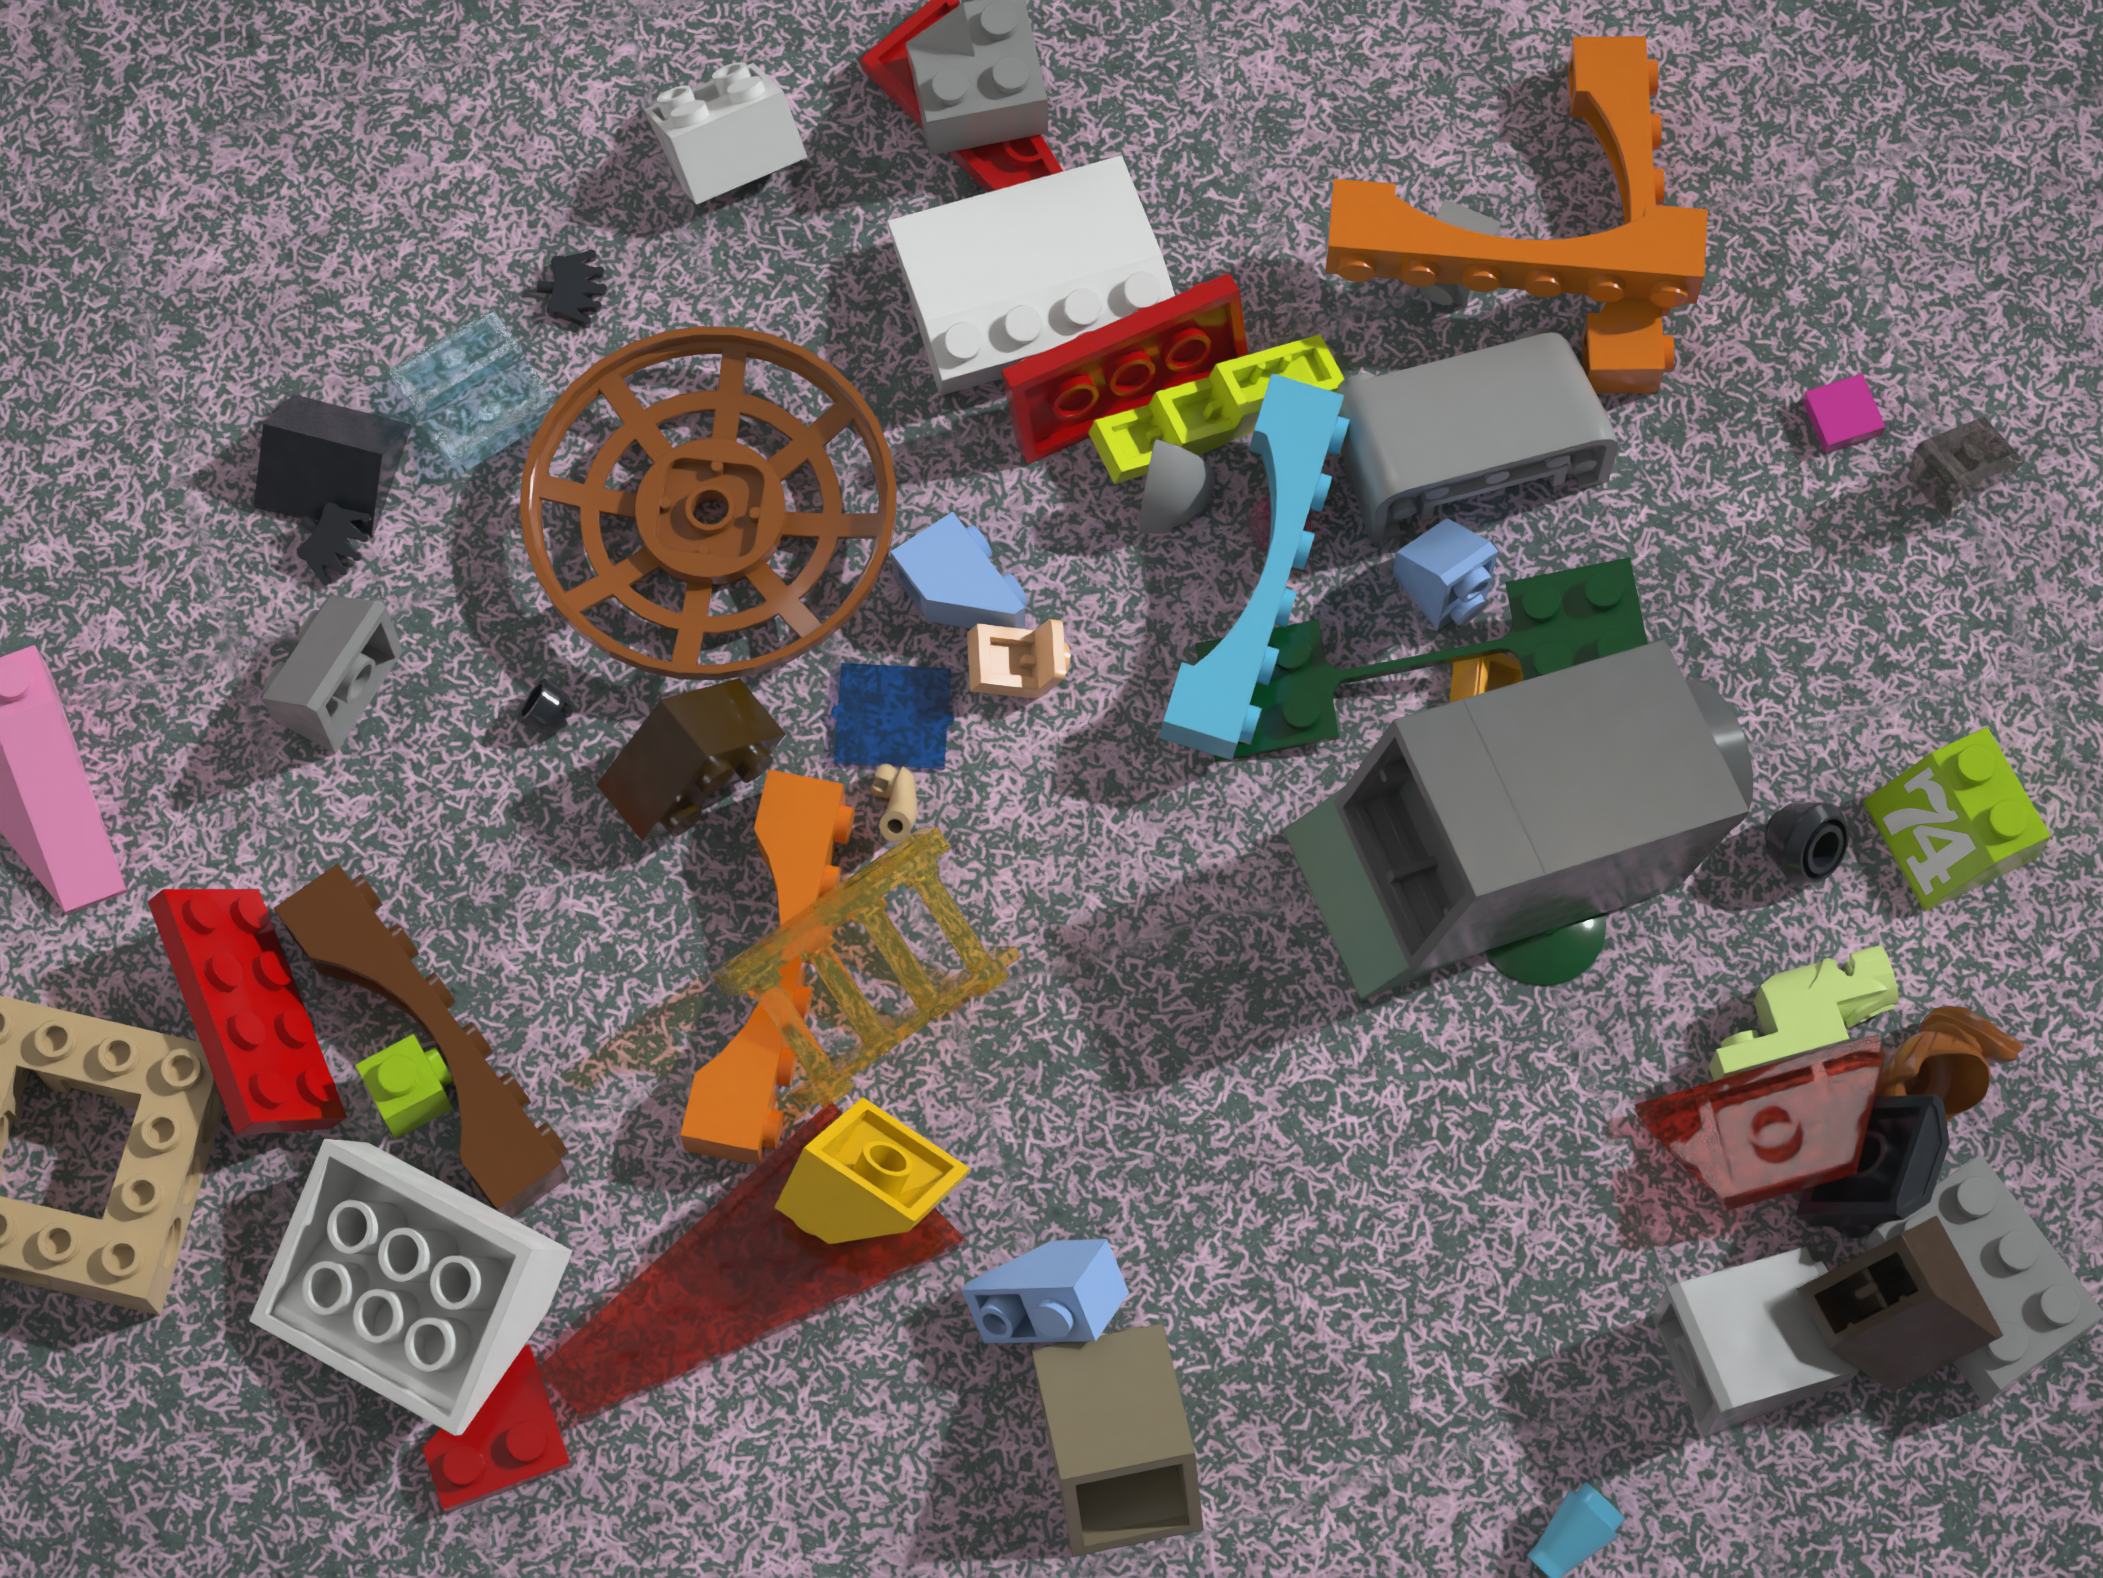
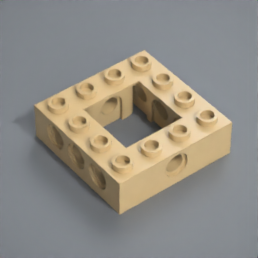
M0 996V1161L13 1121L20 1122L24 1111L19 1103L30 1070L35 1071L47 1087L69 1094L71 1088L112 1097L119 1106L137 1109L102 1220L0 1196V1277L161 1315L225 1109L201 1043ZM0 1167V1182H1V1179H2V1176H3V1173H4V1170H3L1 1167Z

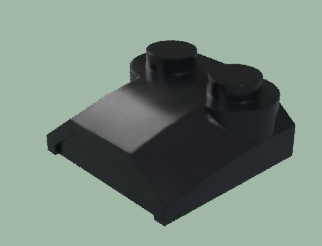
M1935 1094L1835 1098L1796 1215L1810 1226H1831L1844 1237L1855 1239L1867 1235L1881 1223L1904 1220L1930 1203L1950 1144L1943 1100Z

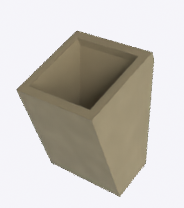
M1163 1323L1142 1328H1124L1116 1333L1099 1336L1097 1341L1057 1342L1048 1347L1033 1349L1032 1356L1037 1388L1072 1557L1204 1530L1196 1455Z

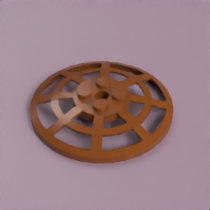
M696 326L664 331L629 343L597 361L568 386L547 412L531 443L522 474L520 517L524 545L537 581L556 612L584 640L611 658L644 672L681 680H724L755 675L789 663L822 644L850 620L871 593L887 561L896 527L897 485L891 451L878 419L860 392L835 367L806 348L772 334L739 327ZM699 354H722L718 391L704 390L679 394L656 402L644 409L623 380L640 369L669 359ZM747 357L767 361L797 373L824 391L835 403L807 428L799 419L778 405L756 396L743 394ZM602 394L623 424L613 432L598 451L588 470L585 483L582 484L547 475L551 460L566 431L586 406ZM715 412L711 438L689 441L674 448L657 427L664 422L684 415ZM740 415L754 418L772 426L787 436L791 442L766 461L756 451L736 442ZM851 422L862 437L874 466L879 495L878 513L841 514L842 501L838 478L831 460L823 447ZM636 441L653 463L643 477L637 494L606 489V481L615 464ZM808 461L820 485L823 513L786 511L781 482ZM543 500L580 509L583 545L591 566L597 574L596 577L567 592L564 591L557 580L546 552L541 520ZM707 500H718L723 502L729 510L722 521L708 525L699 522L693 516L697 506ZM600 513L636 519L639 536L644 548L613 566L602 542L599 523ZM782 538L818 539L817 546L808 564L790 585L786 586L767 564L779 547ZM874 539L870 557L856 586L838 609L821 623L800 599L812 589L824 573L835 551L837 540ZM661 568L670 576L687 583L682 613L670 611L650 602L635 592L630 586ZM746 578L766 601L759 606L740 613L716 617L708 616L713 586L731 584ZM614 596L624 607L642 619L663 628L678 631L671 662L651 658L621 645L597 629L582 612ZM778 615L800 638L782 649L750 660L718 665L697 664L704 634L718 635L743 631L768 622Z

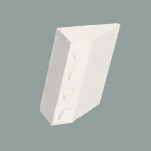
M1122 155L887 221L940 396L1002 379L1001 370L1017 364L1028 356L1038 355L1073 340L1084 332L1094 331L1127 317L1140 308L1150 307L1175 296L1163 255Z
M324 1139L249 1321L453 1435H462L548 1312L572 1250L368 1142Z

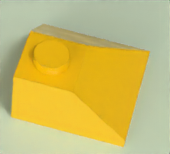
M862 1097L803 1148L774 1208L794 1220L801 1230L811 1235H816L828 1244L909 1232L966 1178L971 1168Z

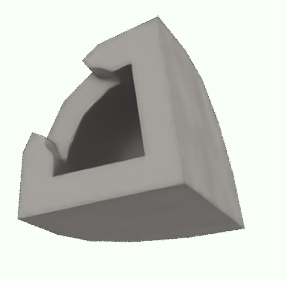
M1155 439L1141 506L1140 533L1165 534L1170 532L1173 527L1187 523L1196 514L1199 516L1205 510L1214 492L1215 476L1211 466L1198 455L1180 446Z

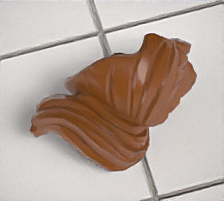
M1956 1006L1934 1008L1923 1018L1918 1033L1903 1041L1883 1068L1868 1082L1866 1097L1935 1094L1944 1102L1946 1122L1948 1123L1953 1117L1977 1106L1986 1097L1992 1078L1989 1063L2015 1061L2018 1058V1053L2025 1046L2021 1041L2000 1031L1993 1023L1968 1008Z

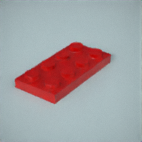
M1227 273L1211 281L1196 284L1183 293L1150 307L1140 308L1127 317L1094 331L1084 332L1073 340L1038 355L1028 356L1017 364L1001 370L1016 444L1027 465L1090 438L1088 432L1097 419L1146 406L1150 403L1155 392L1209 377L1216 364L1248 355L1240 289L1231 275Z
M162 889L147 901L235 1135L324 1130L336 1126L347 1118L336 1090L335 1082L329 1072L314 1033L313 1025L305 1010L293 979L291 968L286 961L259 889Z

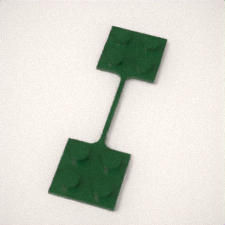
M1628 557L1505 582L1512 616V627L1508 634L1501 639L1351 669H1336L1327 662L1319 619L1290 624L1286 628L1281 626L1273 628L1267 646L1279 649L1269 685L1256 683L1250 705L1261 708V712L1251 744L1238 741L1233 759L1340 739L1333 696L1338 686L1344 683L1507 651L1513 653L1519 659L1525 681L1647 645L1648 642L1631 558ZM1224 638L1195 643L1198 662L1207 656ZM1214 755L1215 762L1229 760Z

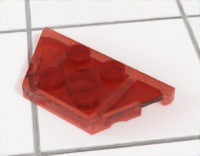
M1876 1034L1634 1104L1641 1125L1728 1211L1857 1174L1885 1059V1052L1880 1036Z

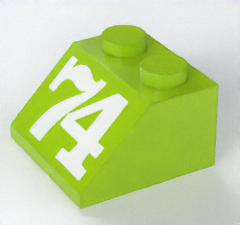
M1988 727L1931 752L1863 801L1864 807L1924 912L2036 860L2051 837Z

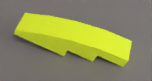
M1321 334L1218 363L1214 366L1209 377L1155 392L1150 403L1146 406L1095 420L1088 434L1113 483L1117 484L1148 473L1155 439L1180 446L1199 456L1254 432L1272 373L1335 393L1338 391V385L1345 379Z

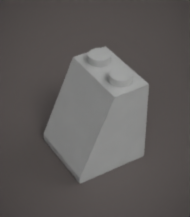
M1807 1247L1670 1285L1666 1288L1651 1316L1703 1438L1848 1384L1860 1371V1369L1829 1349L1797 1288L1828 1273L1827 1268L1821 1261L1813 1263Z

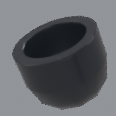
M544 678L535 685L527 696L519 712L518 722L544 735L556 734L565 729L567 726L566 718L572 715L573 706L570 697L560 687Z

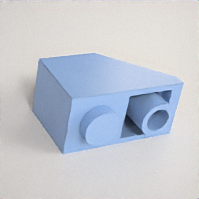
M954 512L949 513L891 551L893 575L927 621L973 628L976 624L1025 629L1024 606L1028 604V599L1022 587L1009 572L1002 576L988 559L992 557V551L982 533L974 525L965 528Z
M1446 518L1396 552L1392 574L1437 631L1453 620L1458 626H1461L1481 613L1488 603L1485 598L1488 597L1490 584L1493 581L1492 576L1498 550L1487 539Z
M1107 1239L1049 1241L968 1281L961 1290L984 1343L1097 1341L1129 1294Z

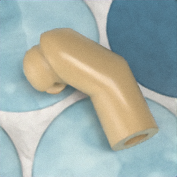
M882 764L876 771L871 792L876 797L889 799L887 809L880 820L879 828L881 834L886 839L898 842L904 840L909 835L918 818L915 777L904 766L899 770L890 764Z

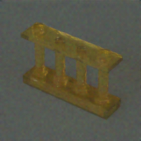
M938 827L918 829L711 973L725 996H741L746 992L750 999L757 997L810 1078L789 1092L797 1104L813 1105L818 1102L823 1108L836 1102L854 1088V1084L850 1080L851 1077L972 991L979 997L1001 985L1010 976L1006 967L1022 957L1015 946H996L987 952L937 876L936 872L940 867L935 859L951 849ZM902 882L907 889L912 887L916 889L966 966L965 969L938 988L934 987L884 910L888 903L883 896ZM852 919L855 925L863 924L914 1002V1005L885 1025L882 1024L831 946L836 941L831 932ZM798 955L803 962L810 960L862 1039L859 1044L832 1063L779 984L783 976L778 969Z

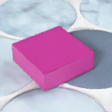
M1863 373L1805 391L1802 402L1825 454L1883 435L1886 426Z

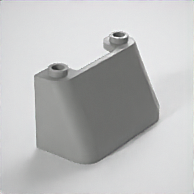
M1545 327L1526 331L1518 336L1515 341L1376 377L1367 373L1357 374L1343 380L1338 385V391L1336 392L1344 395L1338 416L1350 419L1341 447V454L1371 544L1400 537L1399 522L1404 518L1414 515L1417 511L1421 521L1431 519L1437 505L1549 476L1552 487L1564 484L1566 474L1574 476L1579 489L1609 482L1619 447L1611 421L1566 336L1561 333L1551 332L1549 328Z

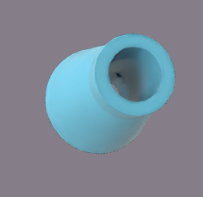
M1585 1482L1576 1493L1569 1489L1538 1543L1528 1553L1527 1557L1549 1578H1562L1566 1573L1617 1539L1619 1535L1615 1531L1626 1519L1597 1490Z

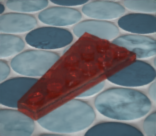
M830 1101L539 1366L537 1370L585 1422L966 1246V1239L936 1208H933L909 1232L828 1244L816 1235H811L801 1230L794 1220L774 1208L803 1148L843 1114Z

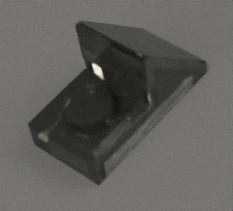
M1983 416L1922 441L1914 449L1908 476L1941 515L1949 521L1980 490L2008 479L2025 461Z

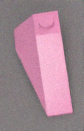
M32 645L0 657V833L68 915L125 894L128 891L53 676L37 647Z

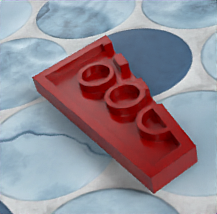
M930 0L860 58L862 70L922 129L923 124L907 56L906 43L960 5L959 0ZM1042 135L947 152L987 192L1063 172Z

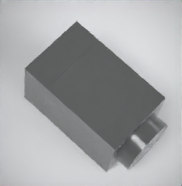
M1663 639L1394 719L1338 795L1334 804L1412 974L1679 888L1729 832L1747 816L1753 797V769L1744 733L1729 704L1709 684L1696 679L1685 680L1666 640Z

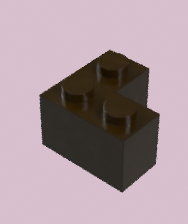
M740 678L660 700L596 785L642 841L668 833L672 837H676L689 830L702 815L699 807L709 794L716 792L727 783L740 779L744 783H748L762 775L773 762V757L770 754L786 733Z

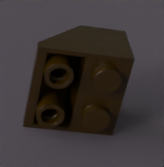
M1937 1215L1797 1288L1829 1349L1892 1392L2004 1336Z

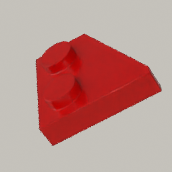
M530 1344L523 1346L462 1435H453L440 1428L422 1447L445 1514L572 1467Z

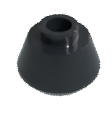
M1827 802L1790 803L1774 813L1769 819L1765 829L1766 850L1769 857L1792 883L1799 886H1808L1823 881L1839 867L1848 847L1849 831L1843 813L1837 806Z

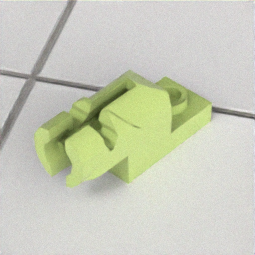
M1875 946L1849 953V959L1844 964V971L1838 969L1837 962L1834 959L1826 958L1821 962L1774 974L1760 986L1754 999V1005L1765 1036L1759 1037L1758 1031L1749 1030L1734 1034L1721 1041V1048L1716 1049L1708 1066L1716 1090L1839 1057L1849 1041L1844 1022H1846L1847 1028H1850L1881 1012L1895 1009L1894 1004L1899 1003L1897 983L1883 946Z

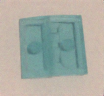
M492 308L387 371L391 381L457 476L540 427L547 412L557 401L556 396L527 361L519 342Z

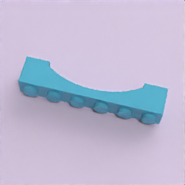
M1271 374L1249 447V451L1261 454L1270 492V539L1264 570L1250 602L1225 638L1196 665L1181 663L1159 738L1229 760L1233 759L1238 741L1251 744L1261 712V708L1250 705L1256 683L1269 685L1279 653V649L1267 645L1274 624L1286 628L1297 591L1285 588L1291 567L1302 570L1305 568L1315 535L1303 530L1309 509L1322 512L1332 476L1321 473V469L1327 452L1339 456L1350 419L1338 416L1344 395L1280 375Z

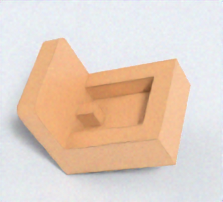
M1048 619L1036 630L976 624L967 632L971 692L1023 698H1041L1066 677L1070 664V649L1068 644L1064 642L1063 622L1061 620Z

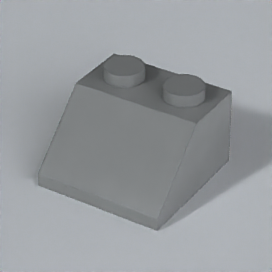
M330 595L320 611H312L304 620L297 637L299 644L287 662H278L270 671L264 683L263 693L265 695L262 700L274 721L336 754L403 653V649L387 608L384 605L372 600Z

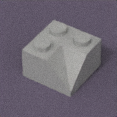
M976 0L962 3L906 43L907 56L929 156L1049 133L1048 99L1025 0Z

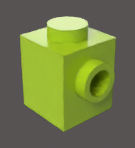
M414 1034L355 1064L394 1139L453 1109L443 1089L444 1086L453 1082L436 1047L423 1052Z

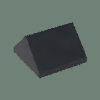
M293 394L263 423L254 506L303 519L307 515L319 523L325 504L335 503L341 508L369 513L372 516L370 522H363L362 520L352 522L363 533L373 537L411 431V424Z

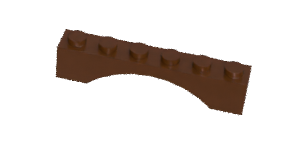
M337 863L274 907V910L287 932L319 975L351 982L384 997L411 1016L436 1043L449 1065L458 1093L462 1126L459 1158L467 1174L492 1208L513 1219L569 1178L561 1161L569 1152L547 1122L536 1128L523 1109L531 1104V1101L512 1074L508 1071L499 1078L485 1060L494 1052L477 1027L470 1022L461 1028L448 1011L457 1003L435 972L424 979L411 960L417 957L419 952L401 926L396 923L387 929L374 911L382 907L383 904L365 878L360 874L353 880H350Z

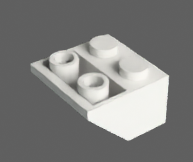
M738 62L724 66L713 73V80L692 89L690 86H679L667 90L658 96L657 104L644 109L683 191L696 205L807 158L783 90L754 63L746 65L744 62Z

